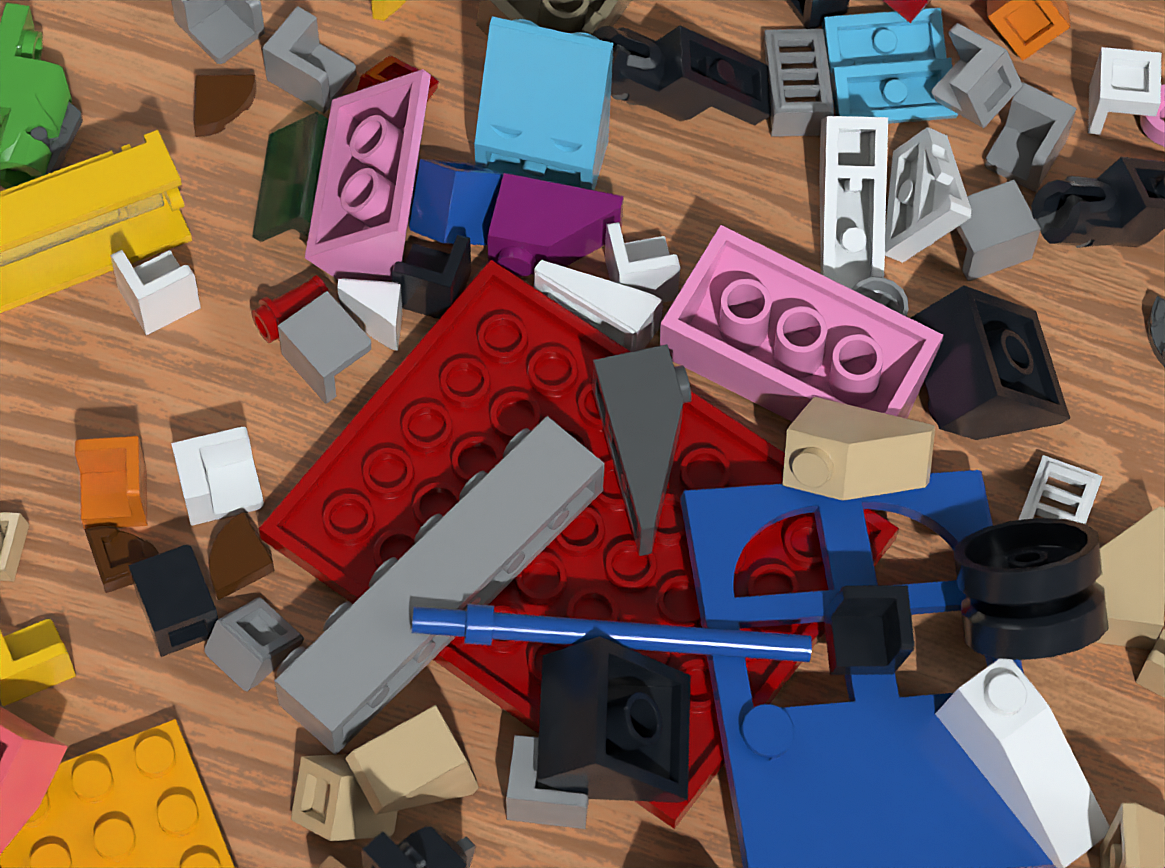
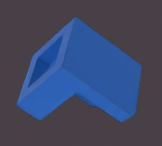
M420 159L409 223L410 230L442 243L454 244L457 235H462L470 238V245H488V232L504 174L469 162Z

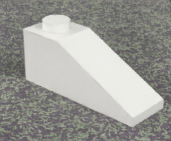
M826 116L821 120L819 175L821 275L850 289L859 281L870 277L884 278L888 117Z
M998 659L959 687L935 713L1056 868H1066L1104 839L1110 826L1050 706L1012 659Z

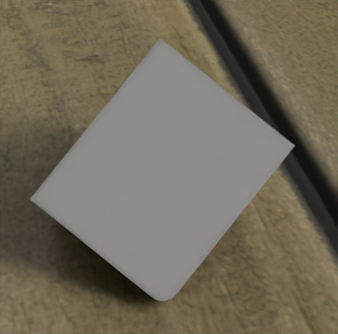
M171 0L175 22L217 64H224L265 34L260 0Z
M298 6L262 47L267 81L324 114L331 107L332 100L338 98L356 76V66L354 63L319 43L317 17Z
M956 23L948 33L960 60L932 89V95L936 102L978 126L985 128L1023 85L1005 48Z
M1022 82L1023 86L1012 99L1006 125L986 157L985 167L1009 180H1015L1017 184L1037 192L1068 140L1077 108Z
M1015 180L967 196L972 210L971 218L956 227L967 247L962 268L967 281L975 280L1032 259L1041 228L1036 219H1033V213Z
M328 291L278 325L282 355L325 404L337 397L334 376L364 356L372 348L371 339Z
M515 735L506 797L507 820L586 829L588 796L580 793L564 792L538 782L539 738Z

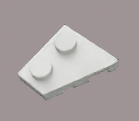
M926 127L893 151L885 227V256L903 263L971 218L972 210L948 136L929 127Z

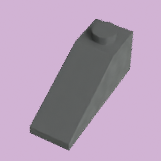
M668 344L593 360L592 390L639 556L652 554L681 430L683 404L691 402V389L686 369L683 365L674 367Z

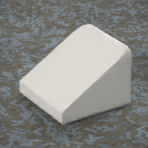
M338 279L337 288L341 307L366 334L384 346L398 351L403 314L401 284L397 282L360 279Z

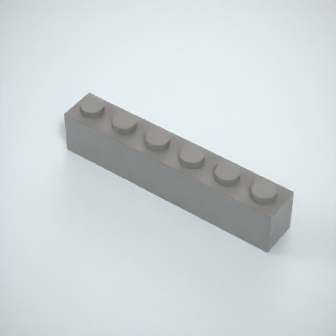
M548 416L532 431L528 428L521 430L505 448L503 459L488 474L485 471H480L467 482L459 495V502L444 517L441 514H436L420 528L414 540L415 545L399 560L392 557L385 561L372 576L369 582L370 588L354 604L349 601L345 602L329 616L323 627L324 633L307 649L303 646L296 648L284 659L277 670V678L274 680L279 705L334 755H337L456 637L411 633L413 606L466 610L467 604L488 605L603 491L605 463Z

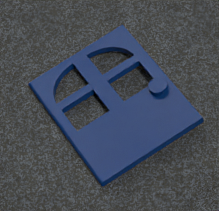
M980 470L930 473V482L925 488L845 501L782 486V484L687 490L680 497L702 628L740 630L742 628L824 622V611L842 587L850 585H878L863 509L893 512L916 520L941 536L953 550L965 536L985 527L993 526L983 475ZM814 513L828 590L734 598L735 568L739 556L748 542L762 530L780 520L800 514ZM957 580L902 584L908 585L911 615L961 611V602L967 597L966 594L958 589ZM707 655L743 868H1056L935 713L953 693L899 697L895 673L893 675H845L849 702L783 708L771 704L754 707L745 658ZM985 655L987 667L998 660L997 658ZM1013 660L1024 674L1022 661Z

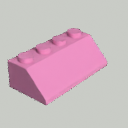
M722 225L718 228L660 326V346L668 344L673 362L683 365L685 368L792 422L813 397L907 419L943 340V334Z

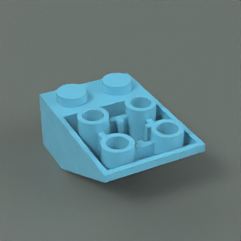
M492 16L489 25L475 136V165L502 174L507 173L595 191L609 142L613 43L599 40L588 33L576 32L570 34L539 27L537 24L524 19L507 20Z

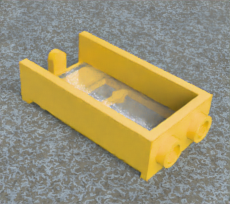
M158 130L143 135L145 143L131 148L130 144L121 147L122 152L113 154L111 150L0 191V313L114 271L110 255L117 251L123 250L132 264L192 241L191 233L180 211L184 207V202L178 186L182 185L181 178Z

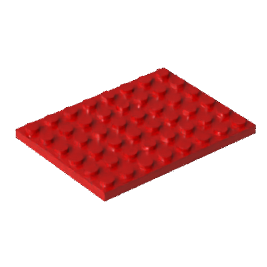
M490 260L258 529L261 540L354 604L370 588L369 582L372 576L385 561L392 557L399 560L415 545L414 540L418 531L432 516L441 514L444 517L459 502V495L462 489L475 474L480 471H485L488 474L503 459L505 448L516 434L525 428L532 431L548 416L605 463L603 491L488 605L494 606V612L702 628L680 497L687 490L782 484L785 453L691 391V402L683 404L681 430L652 554L639 556L592 390L593 360L631 351L493 260ZM863 509L875 567L896 540L899 528L871 509ZM814 513L800 514L780 520L762 530L748 542L736 564L733 584L734 598L828 590ZM824 622L766 626L742 628L740 631L807 635L812 637L813 648L825 633ZM456 636L433 660L539 734L542 655L572 645L492 639L491 646L464 644V637ZM631 649L691 675L688 800L679 803L634 801L675 829L725 764L707 655ZM745 658L753 706L770 704L802 662Z

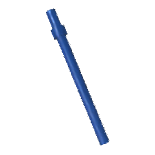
M467 604L466 610L413 606L411 633L464 637V644L491 646L492 639L575 645L601 636L628 649L799 662H810L812 651V637L807 635L496 613L492 605Z

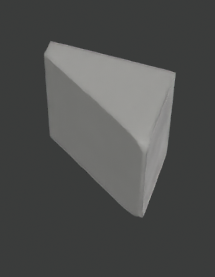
M258 597L216 621L206 643L205 654L240 688L248 691L264 680L292 651L302 644L304 637L261 597Z

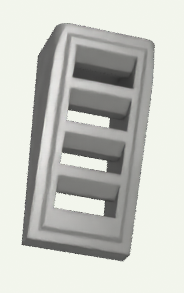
M765 30L764 44L769 75L771 137L820 136L821 120L826 116H834L824 30ZM811 47V52H779V48ZM813 63V68L782 69L781 64ZM814 80V85H783V81ZM785 97H815L816 101L786 102Z

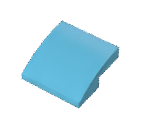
M941 8L923 9L912 23H909L896 11L824 17L822 29L824 30L836 116L888 117V124L957 118V113L936 102L932 95V89L952 68V59L947 58Z

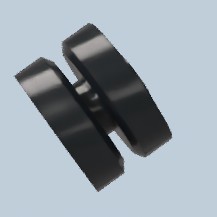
M1055 518L1008 521L985 527L965 536L954 547L958 589L967 595L961 602L965 644L976 653L997 659L1030 660L1050 658L1078 651L1098 641L1109 629L1104 587L1096 582L1102 574L1098 532L1087 524Z

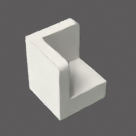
M1101 47L1089 85L1088 134H1101L1108 112L1156 116L1161 104V53Z
M619 222L606 224L605 262L610 281L650 293L661 298L663 302L674 301L678 296L680 263L677 255L669 254L665 236L624 243Z
M123 250L110 255L118 289L146 335L201 308L194 273L189 265L180 267L170 250L135 268L132 267Z
M246 427L233 428L171 443L191 526L263 508V496Z

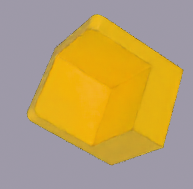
M45 619L4 637L0 630V701L3 707L76 677L65 644L61 641L51 619Z

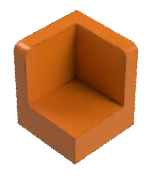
M987 0V17L1022 61L1071 28L1069 6L1065 0Z
M139 436L76 440L75 456L80 470L81 522L83 528L88 529L97 526L117 528L148 526L147 469Z

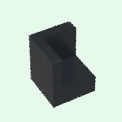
M457 235L450 254L412 244L406 262L397 261L391 273L392 282L401 284L402 309L437 319L442 317L465 290L471 274V245L469 237Z
M183 545L128 565L137 597L161 657L209 639L218 620V615L190 545Z
M908 585L844 586L823 613L830 675H893L914 650L915 643Z

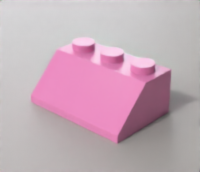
M424 69L332 100L305 259L337 280L347 278L385 282L392 280L391 273L397 261L402 262L431 75Z

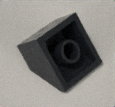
M963 285L910 318L943 334V340L924 380L930 397L928 399V409L940 430L974 440H981L1058 425L1070 419L1036 311Z
M601 636L542 655L537 781L564 792L585 794L588 796V799L673 803L688 800L691 675Z

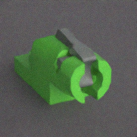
M6 3L0 21V186L5 189L60 170L65 160V155L83 121L80 110L72 104L63 68L60 65L40 60L43 36L40 31L35 30L30 6Z

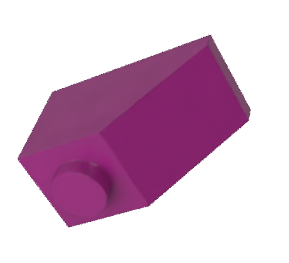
M504 173L488 232V262L493 260L515 276L534 274V268L541 260L567 267L605 245L606 224L619 222L622 229L624 196Z

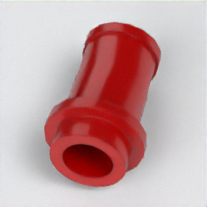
M315 275L309 281L273 300L263 297L259 299V307L251 311L254 324L266 342L280 341L278 325L326 291L329 292L321 278Z

